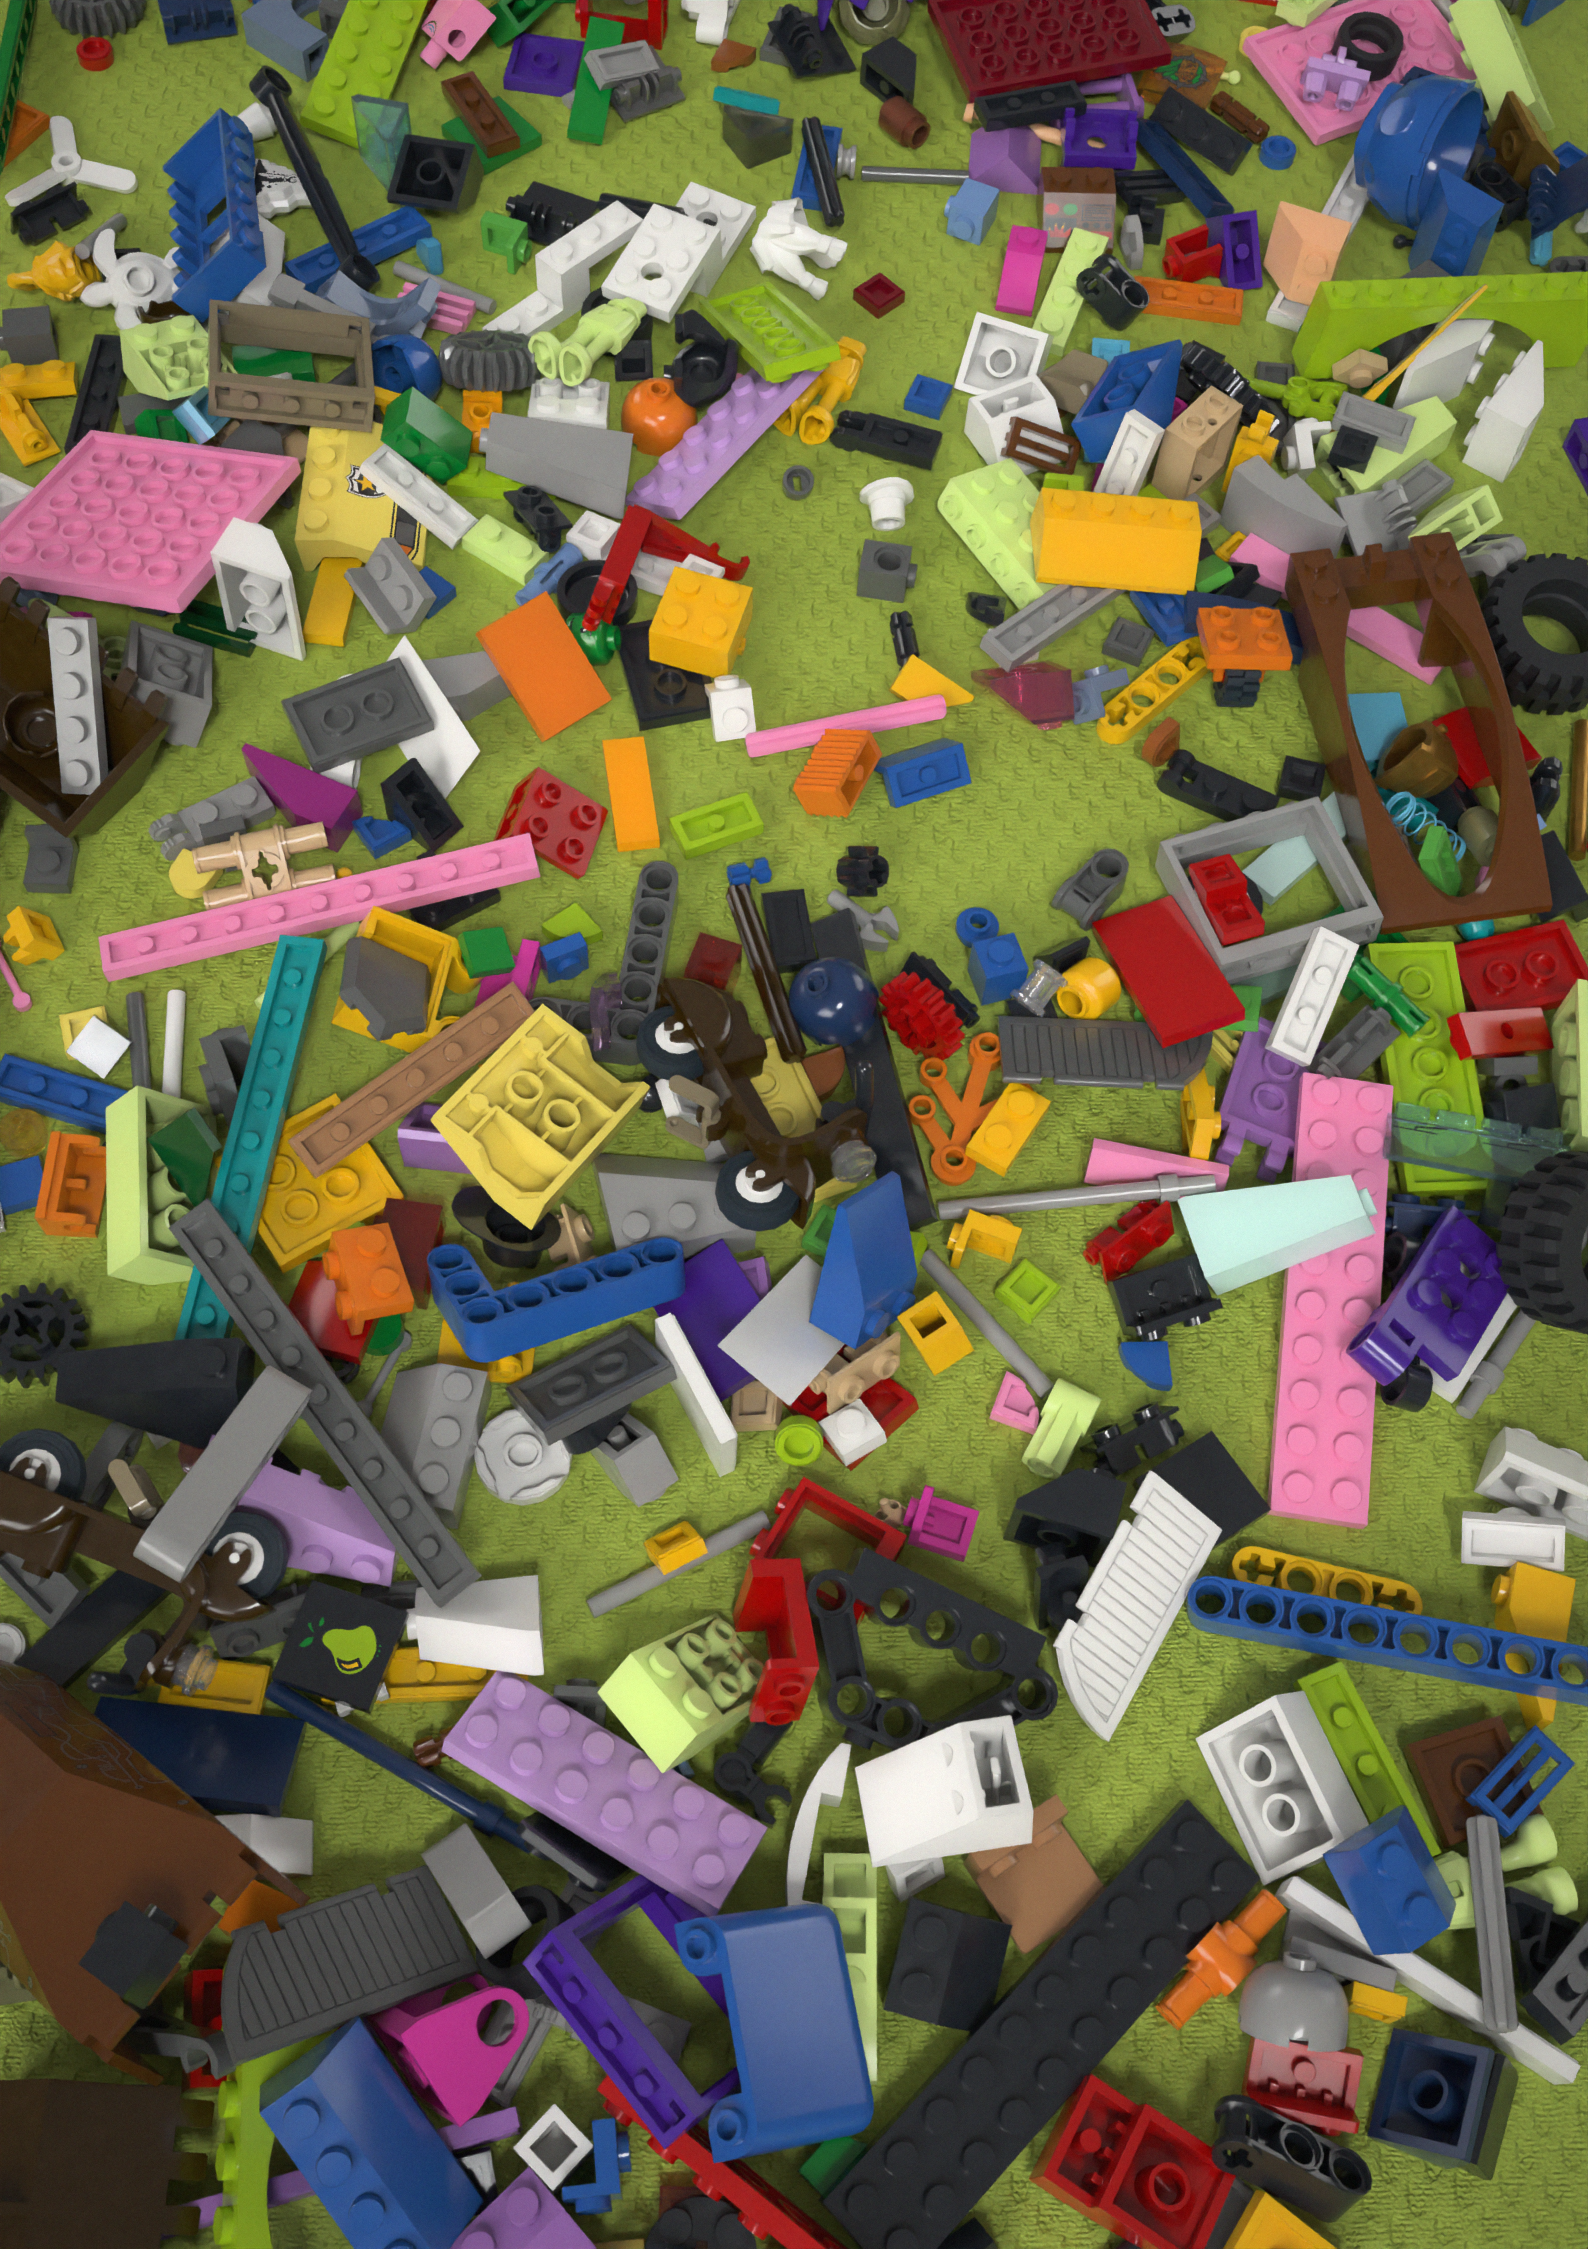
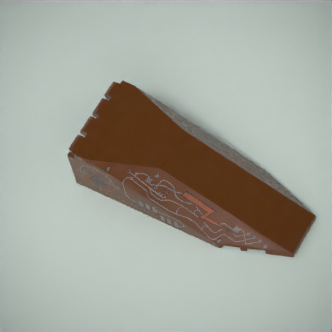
M0 1660V1961L53 2018L82 2045L93 2050L106 2064L157 2087L165 2077L122 2039L141 2015L129 2004V2001L120 1997L78 1964L95 1942V1934L102 1921L112 1912L118 1911L125 1900L143 1912L150 1903H153L180 1923L173 1934L189 1946L186 1953L191 1956L223 1917L210 1905L211 1902L218 1896L229 1906H232L258 1873L302 1907L310 1897L51 1677ZM179 1962L175 1965L173 1970L164 1980L162 1985L159 1987V1989L156 1991V1993L147 2005H150L154 2001V1999L159 1995L163 1988L168 1984V1982L182 1967V1965Z

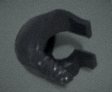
M691 309L683 314H675V341L679 345L688 339H693L694 342L679 351L673 359L672 365H664V378L674 380V391L687 405L703 408L721 399L731 390L737 375L739 344L730 338H727V341H725L721 334L701 314Z

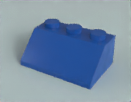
M1441 168L1437 173L1408 257L1410 270L1430 259L1452 277L1477 276L1505 204Z

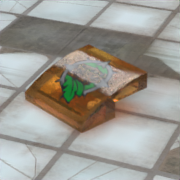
M1167 42L1172 51L1170 65L1145 70L1136 88L1138 96H1142L1143 99L1157 106L1170 86L1206 110L1227 61L1192 46Z

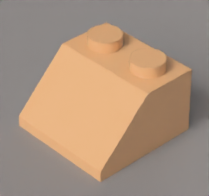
M1284 201L1280 202L1263 265L1288 300L1310 306L1319 283L1335 281L1352 226L1351 222Z

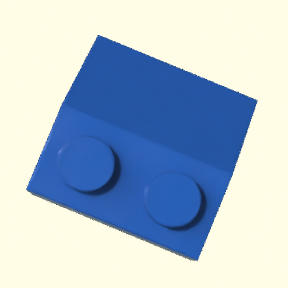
M1406 1805L1396 1807L1322 1854L1373 1955L1411 1953L1450 1927L1456 1902Z

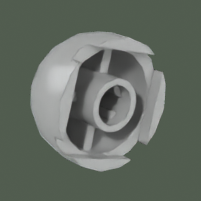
M1284 1952L1283 1961L1265 1962L1255 1968L1245 1982L1239 2002V2028L1257 2039L1289 2048V2041L1291 2039L1308 2041L1307 2051H1338L1346 2047L1349 2025L1348 2001L1344 1989L1329 1972L1316 1967L1317 1959L1315 1957L1300 1952Z

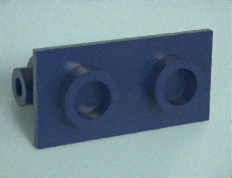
M1392 1194V1201L1386 1202L1388 1213L1385 1219V1234L1388 1238L1395 1232H1401L1422 1239L1423 1225L1430 1226V1233L1442 1212L1453 1205L1467 1218L1480 1216V1211L1465 1210L1466 1202L1460 1200L1438 1199L1437 1206L1420 1205V1196Z

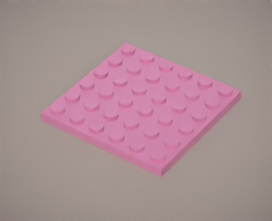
M90 430L0 523V584L4 578L10 576L25 590H37L56 593L62 596L68 595L93 599L95 601L125 604L132 607L163 610L169 613H182L216 573L210 552L233 517L250 523H258L301 473L298 458Z

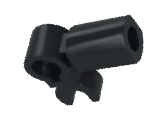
M793 1721L778 1726L770 1725L766 1722H750L735 1742L738 1750L723 1754L714 1766L713 1781L719 1793L726 1797L734 1798L743 1806L748 1802L754 1807V1814L758 1822L771 1829L775 1826L776 1819L765 1810V1803L770 1799H778L789 1807L793 1797L783 1786L776 1784L766 1785L762 1782L764 1776L756 1771L753 1766L755 1764L760 1766L764 1764L791 1728Z

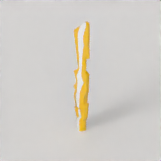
M1484 284L1462 301L1407 357L1401 360L1384 378L1375 383L1362 398L1374 402L1416 359V356L1463 313L1488 286Z

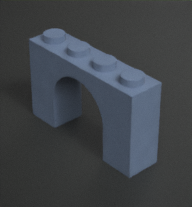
M260 0L241 14L247 45L304 81L309 82L317 76L328 51L329 42L326 33L303 20V18L317 11L318 5L322 0Z

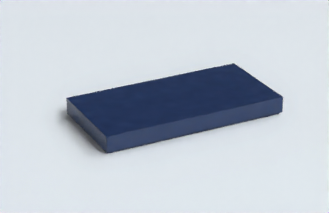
M100 1697L94 1715L205 1809L281 1817L306 1733L304 1720Z

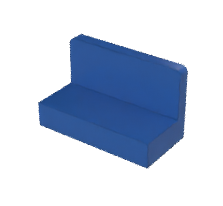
M941 738L880 758L873 770L883 774L889 803L894 808L972 783L963 743L947 738Z

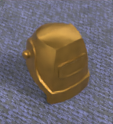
M1425 720L1422 723H1415L1403 729L1392 741L1390 747L1384 751L1379 761L1377 777L1373 779L1374 782L1385 790L1389 788L1397 793L1406 791L1415 798H1428L1445 790L1457 778L1459 768L1457 754L1451 746L1452 741L1445 735L1448 732L1447 726L1440 724L1436 727L1431 722Z

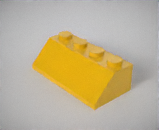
M1041 487L1030 520L1036 582L1186 595L1187 590L1194 591L1202 535L1198 502Z

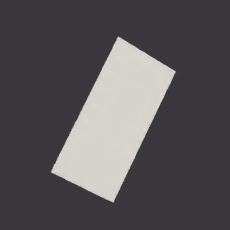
M404 635L387 661L400 657L433 721L434 730L398 743V746L407 760L411 758L417 759L443 798L446 799L477 757L480 749Z
M807 1255L718 1344L719 1348L789 1406L844 1346L843 1342L809 1323L822 1267Z

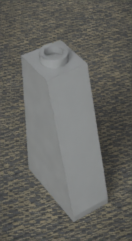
M491 412L489 428H481L479 452L486 453L485 470L528 486L538 487L541 491L613 518L623 519L633 433Z

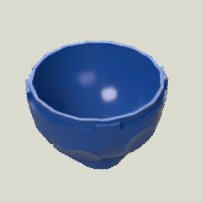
M1438 73L1411 80L1405 85L1393 81L1382 91L1364 120L1354 147L1355 181L1358 186L1367 189V196L1372 204L1390 222L1418 231L1438 171L1444 168L1463 180L1475 150L1482 122L1484 102L1481 89L1475 87L1476 81L1470 79L1462 80L1447 75H1439Z

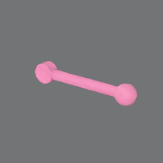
M0 950V970L14 995L12 999L13 1005L19 1012L28 1011L32 1007V1000L27 993L22 992Z

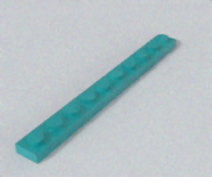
M280 935L211 1198V1202L217 1207L250 1255L328 949L324 939ZM194 1265L174 1340L230 1338L234 1320Z

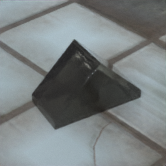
M725 104L723 107L722 139L748 170L791 153L794 119Z

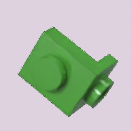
M486 210L480 220L483 249L506 256L508 273L516 275L522 263L528 262L532 252V241L528 240L527 223Z

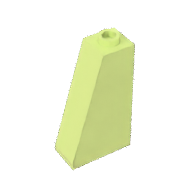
M1437 396L1397 409L1400 412L1416 417L1403 454L1375 446L1364 474L1337 466L1340 472H1342L1343 478L1347 479L1341 481L1339 478L1340 472H1335L1330 464L1327 463L1338 431L1320 437L1314 455L1315 469L1336 497L1383 490L1382 485L1385 482L1393 479L1398 480L1424 459L1431 461L1447 449L1457 424L1452 412L1444 406Z

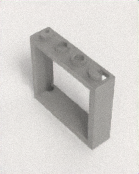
M1318 796L1296 803L1291 801L1282 807L1265 812L1255 811L1241 819L1227 823H1213L1205 829L1185 835L1176 834L1174 838L1160 841L1155 868L1169 896H1173L1229 985L1300 964L1313 930L1320 926L1359 946L1376 941L1384 916ZM1305 835L1345 913L1222 948L1184 869L1189 868V864L1229 853L1232 856Z

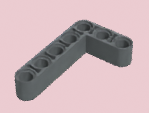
M653 861L645 865L640 872L614 1006L550 997H536L528 1001L535 1011L544 1004L578 1031L583 1029L595 1030L590 1034H583L587 1039L593 1061L627 1066L641 1063L636 1048V1039L626 1040L623 1037L627 1035L637 1036L641 1022L649 1013L657 1010V986L659 983H663L678 908V872L675 867L665 861ZM654 888H664V889H663V890H655ZM652 923L658 924V926L649 927L646 925ZM641 960L653 961L649 964L639 963ZM635 997H642L646 1000H643L641 1002H635L630 999Z

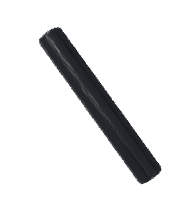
M816 116L812 118L805 117L802 120L803 127L801 131L824 221L830 228L834 226L841 227L844 224L845 212L821 121Z

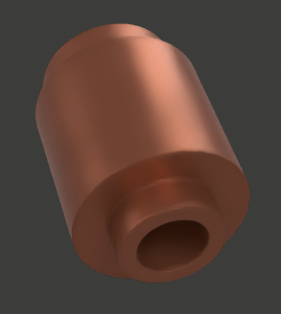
M896 96L888 99L881 106L878 120L880 128L902 146L916 149L927 140L930 133V124L927 123L926 116L903 97Z

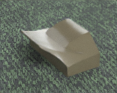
M1073 349L1058 363L1046 368L1037 376L1055 399L1058 408L1077 415L1107 369L1108 361Z

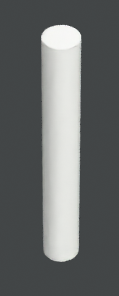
M170 990L167 995L162 1093L181 1098L186 993L182 990Z

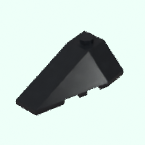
M201 1338L64 1352L59 1355L55 1401L74 1409L108 1420H114L139 1428L144 1432L160 1435L181 1442L184 1445L204 1450L207 1448L212 1434L216 1436L252 1387L255 1351L240 1338Z

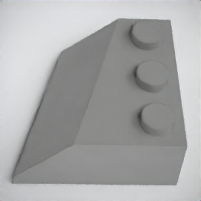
M601 1153L592 1162L613 1252L655 1238H672L682 1244L684 1263H686L721 1238L726 1242L733 1254L755 1249L756 1231L742 1229L733 1224L719 1210L715 1189L719 1171L724 1164Z

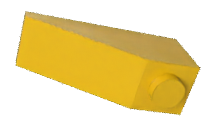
M1517 1561L1503 1575L1498 1574L1493 1584L1491 1602L1497 1604L1494 1618L1496 1629L1566 1643L1576 1579ZM1517 1653L1505 1655L1507 1666L1513 1672L1518 1674L1530 1672L1529 1663L1522 1655ZM1561 1663V1664L1558 1665V1670H1559L1560 1675H1561L1562 1664H1563V1663ZM1516 1693L1527 1731L1535 1725L1540 1730H1543L1554 1721L1557 1700Z

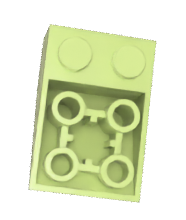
M194 315L176 316L171 320L152 324L143 323L133 328L120 330L123 371L139 393L164 400H172L193 395L204 385L208 389V334ZM221 352V372L238 374Z
M714 1613L631 1652L597 1693L658 1769L665 1773L692 1758L749 1715L748 1710L764 1665L756 1660L737 1638L734 1629L727 1622L723 1621L717 1613Z

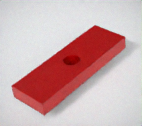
M1541 1007L1464 1012L1446 1018L1450 1030V1043L1457 1052L1460 1061L1543 1054L1555 1048Z

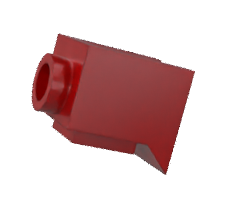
M1206 224L1166 239L1165 257L1162 258V267L1167 278H1175L1177 281L1189 283L1210 275L1219 279L1223 247L1219 243L1207 248L1209 228Z

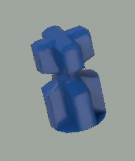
M765 857L754 859L753 868H748L745 862L727 866V877L730 886L745 883L750 887L751 879L756 878L759 884L767 883L771 880L772 871L769 868L768 859Z

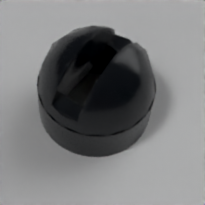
M652 1073L640 1081H644L650 1086L647 1095L639 1107L640 1110L648 1113H654L663 1108L655 1085L660 1079Z

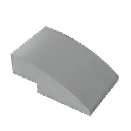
M1259 455L1234 467L1220 514L1222 516L1220 524L1232 535L1240 531L1247 537L1250 533H1253L1289 555L1290 553L1330 548L1333 558L1336 559L1348 524L1302 478L1295 473L1283 479Z

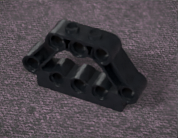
M867 1548L854 1549L844 1572L836 1569L813 1571L805 1576L806 1597L822 1682L818 1693L819 1708L829 1720L846 1728L842 1738L867 1750H870L875 1742L892 1752L932 1735L939 1729H946L957 1723L1011 1715L1013 1725L1016 1726L1025 1720L1043 1719L1051 1714L1056 1707L1058 1690L1055 1681L1051 1675L1035 1666L1047 1637ZM826 1580L834 1584L838 1591L837 1603L829 1610L822 1608L816 1597L818 1587ZM888 1589H892L898 1594L901 1603L899 1611L892 1618L887 1617L880 1607L881 1596ZM854 1603L862 1606L867 1618L876 1625L884 1627L903 1626L907 1628L912 1640L921 1647L928 1649L948 1648L952 1650L956 1661L965 1669L982 1672L994 1671L1002 1675L999 1684L943 1716L927 1720L922 1719L917 1706L909 1700L891 1696L881 1698L875 1696V1691L867 1679L853 1610ZM934 1611L940 1613L945 1620L944 1633L937 1640L932 1639L926 1631V1620ZM980 1633L988 1639L990 1645L988 1656L981 1662L974 1658L971 1651L972 1641ZM1028 1679L1035 1687V1698L1029 1706L1024 1707L1018 1700L1017 1692L1020 1684ZM851 1684L856 1688L859 1700L854 1710L844 1713L838 1706L837 1696L842 1687ZM892 1707H898L903 1713V1727L897 1734L890 1736L884 1728V1715Z

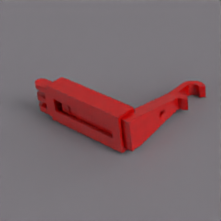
M634 504V507L628 505L587 607L582 626L588 631H596L601 619L611 624L640 548L643 553L681 563L689 554H693L724 567L725 574L723 577L732 581H739L744 578L750 564V559L748 556H744L739 563H734L718 555L720 547L717 542L709 547L652 511Z

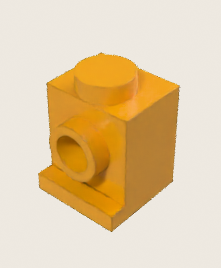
M463 390L462 424L473 432L470 453L485 454L484 452H479L481 428H489L491 412L504 414L502 391L497 393L485 391L482 393L478 390Z

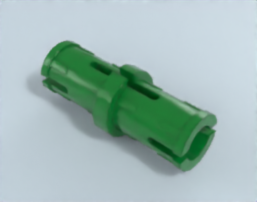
M1367 956L1363 957L1359 961L1360 964L1356 963L1350 969L1346 978L1350 979L1374 1002L1372 1005L1374 1009L1377 1007L1385 1009L1392 1017V1020L1409 1038L1413 1037L1417 1033L1416 1031H1419L1431 1017L1426 1015L1402 992L1404 987L1398 981L1395 983L1390 981Z

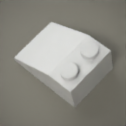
M1455 319L1407 367L1392 409L1397 410L1435 396L1442 403L1458 397L1467 383L1474 385L1484 366V363L1479 361L1480 357L1486 356L1496 337L1495 334L1490 333L1495 320Z

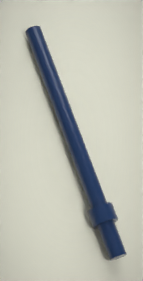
M274 1680L269 1685L264 1696L268 1700L474 1822L472 1827L489 1838H492L495 1834L525 1853L531 1854L524 1846L525 1839L516 1832L520 1823L506 1816L507 1809L490 1799L485 1803L289 1686Z

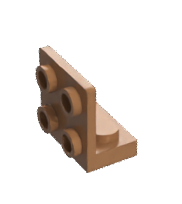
M1057 1794L1033 1809L1032 1843L970 1852L963 1863L999 1920L1012 1925L1010 1937L1022 1954H1028L1064 1929L1103 1886L1061 1822L1068 1814V1811Z

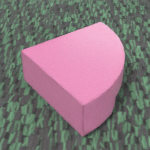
M1006 1371L989 1419L1034 1435L1039 1420V1411L1035 1401L1026 1388V1384L1019 1377Z

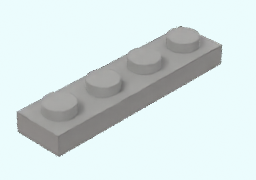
M50 617L47 618L62 793L91 795L108 776L96 618Z

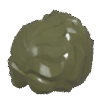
M840 0L839 4L840 18L843 26L848 29L850 35L860 44L877 46L892 36L897 39L904 32L909 22L910 7L907 0H869L865 10L859 9L849 0Z

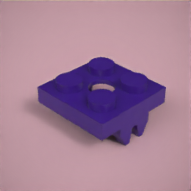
M1065 108L1063 119H1060L1064 167L1113 168L1114 170L1135 169L1138 133L1137 111L1087 108L1085 115L1074 116L1075 108ZM1092 137L1102 138V141L1107 146L1094 148L1087 143V140Z

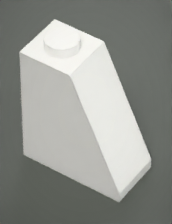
M538 1575L475 1581L442 1608L435 1605L423 1587L416 1588L415 1608L406 1609V1612L409 1613L406 1625L408 1639H418L420 1659L532 1676L544 1675L543 1625Z

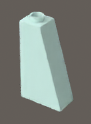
M1351 1175L1198 1194L1177 1199L1205 1279L1217 1296L1376 1233L1370 1216L1378 1214L1371 1195L1367 1187L1358 1190Z

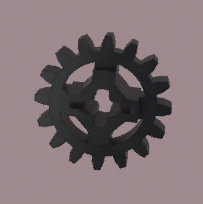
M40 1283L36 1293H30L25 1284L20 1285L19 1297L13 1299L7 1293L1 1295L5 1305L0 1309V1376L8 1384L17 1376L23 1388H29L33 1378H39L44 1387L49 1386V1374L54 1372L58 1374L60 1353L74 1352L77 1347L89 1346V1340L85 1333L82 1332L89 1328V1323L84 1314H80L83 1310L75 1298L69 1300L64 1289L58 1288L51 1295L46 1283ZM27 1327H30L34 1333H38L43 1341L42 1344H39L35 1338L30 1337L26 1330Z

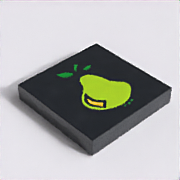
M312 1580L271 1677L275 1682L371 1714L407 1626L406 1622L409 1613Z

